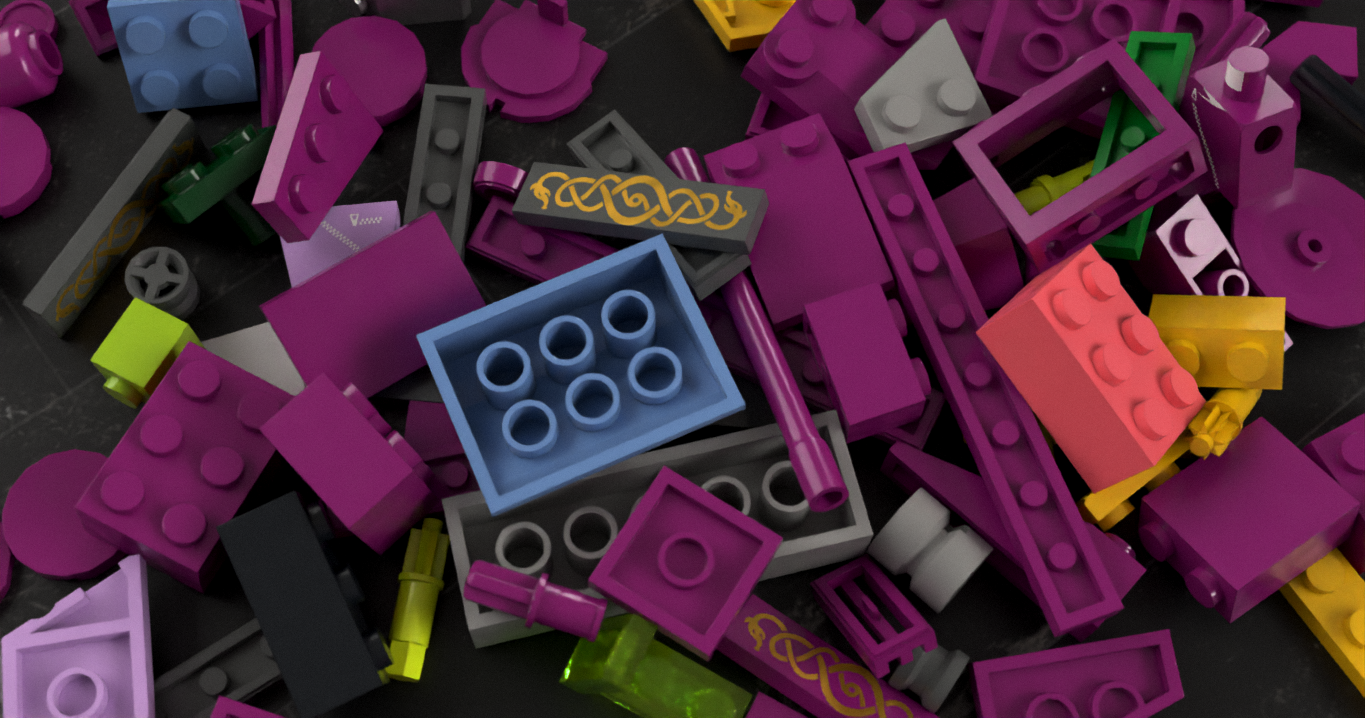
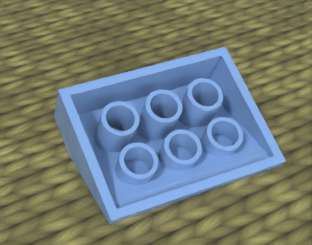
M659 234L416 335L492 517L744 410L746 405L663 234Z

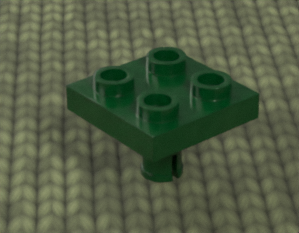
M252 124L247 125L243 129L238 127L210 148L217 158L205 167L201 162L194 166L189 164L165 181L161 187L167 195L155 205L170 224H189L211 206L220 203L248 237L250 244L253 247L261 244L274 235L276 231L251 205L256 188L250 180L254 173L264 167L277 126L272 125L257 130Z

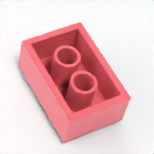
M1091 243L1033 278L976 331L981 341L1094 494L1155 466L1206 403V400L1198 390L1193 376L1187 370L1181 368L1160 339L1154 323L1141 313L1120 284L1119 277L1114 268L1100 257Z

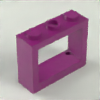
M1115 38L1096 50L1083 54L1073 65L1042 85L1032 87L1020 99L989 119L978 122L967 133L952 142L971 179L976 178L1007 224L1010 233L1039 274L1090 243L1096 242L1208 171L1198 136ZM1122 88L1159 135L1030 216L996 168Z

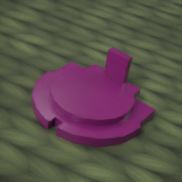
M495 0L480 23L470 26L461 47L463 79L468 87L485 88L487 97L486 109L489 112L498 104L503 107L500 110L501 118L519 123L546 122L574 111L592 93L591 83L607 61V52L582 41L586 35V29L568 20L567 0H537L538 5L525 0L519 9L501 0Z

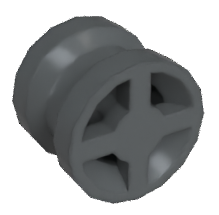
M168 247L145 249L131 259L125 270L124 281L128 292L133 298L136 297L180 320H184L194 312L200 301V287L197 279L190 271L185 258L174 249ZM169 285L175 286L174 289L159 296L160 290L165 289Z
M938 643V647L928 653H925L920 646L913 649L914 660L903 666L899 663L887 683L898 691L909 689L918 695L922 707L933 714L949 694L970 656L959 649L948 651Z

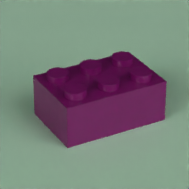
M189 341L74 507L85 531L129 555L140 554L147 565L204 594L228 557L216 527L259 507L288 462L259 428L295 396Z

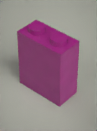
M1261 416L1243 428L1238 436L1229 443L1220 457L1210 453L1204 461L1202 456L1142 497L1137 532L1141 543L1148 553L1158 561L1163 562L1166 560L1185 579L1189 592L1202 606L1206 608L1213 607L1226 621L1232 623L1348 540L1351 536L1361 503Z

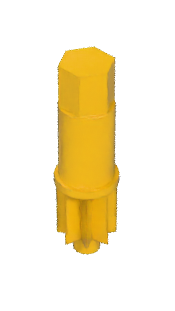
M1219 387L1212 398L1206 401L1202 409L1188 425L1190 429L1182 438L1190 442L1191 451L1189 453L1203 456L1204 461L1210 453L1220 457L1229 443L1241 432L1243 421L1259 400L1263 389Z

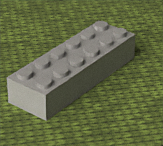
M832 410L811 415L820 437L828 444L849 491V496L843 504L826 512H814L810 509L790 463L789 449L777 423L642 453L495 517H492L481 490L442 499L466 620L475 648L556 630L533 622L530 629L524 627L526 619L467 601L463 597L464 586L475 560H484L539 579L542 572L549 574L548 582L598 599H607L588 587V579L663 466H666L783 537L780 548L759 581L863 556L873 537V531L837 411ZM608 600L603 618L628 613V611Z

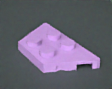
M140 554L126 557L118 562L121 569L86 592L81 587L55 603L53 609L44 617L30 619L1 638L3 718H156L147 563Z

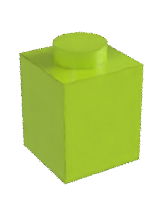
M135 297L90 361L107 380L103 385V389L125 405L137 408L141 401L147 403L189 341L204 349L205 347L188 323Z

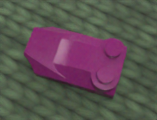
M796 0L746 64L741 77L797 120L820 113L841 153L849 160L874 153L854 108L859 99L902 55L856 19V10L852 0ZM954 140L911 152L918 170H935L954 146L952 143Z

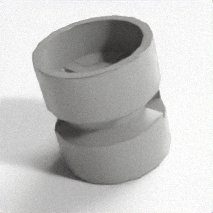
M921 487L892 516L872 541L866 552L894 576L908 573L911 576L910 590L939 614L995 548L966 524L953 528L949 524L951 511Z

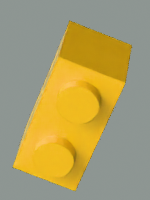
M1153 294L1148 318L1156 326L1159 337L1181 368H1184L1193 376L1198 387L1282 390L1286 297Z

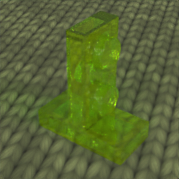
M634 613L602 619L594 643L581 637L559 681L580 694H601L643 718H743L752 697L751 693L653 639L658 627Z

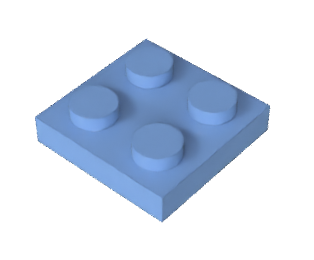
M108 0V14L137 113L172 110V108L184 109L259 101L260 87L239 0Z

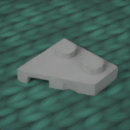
M946 18L938 20L859 99L854 108L873 152L905 142L910 153L957 139L967 133L978 122L993 116Z

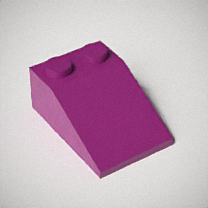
M820 113L703 156L711 183L765 189L769 206L752 251L748 255L752 264L746 270L775 332L802 323L804 304L878 280L883 292L895 288L894 278L844 158Z

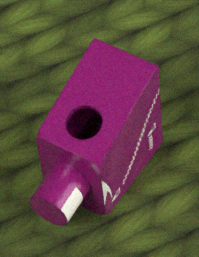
M1251 46L1236 48L1229 54L1227 60L1195 71L1188 79L1178 113L1199 138L1208 170L1204 174L1236 210L1292 189L1294 178L1298 110L1294 100L1267 74L1269 65L1268 55L1263 50Z

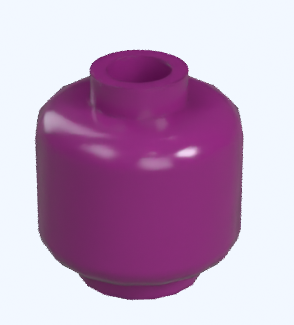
M22 21L0 27V106L17 108L52 94L58 84V75L62 74L63 71L61 53L52 37L42 29L36 30L33 26Z

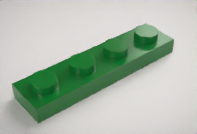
M1131 31L1125 51L1179 113L1196 48L1193 35L1191 33ZM1122 88L1113 93L1090 178L1159 135ZM1154 205L1092 243L1100 257L1139 261Z

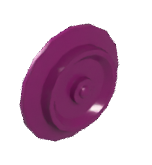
M1295 168L1292 189L1240 210L1233 208L1230 242L1234 252L1241 261L1242 272L1261 297H1286L1285 315L1294 321L1323 329L1358 326L1365 321V200L1361 195L1331 176L1303 168Z

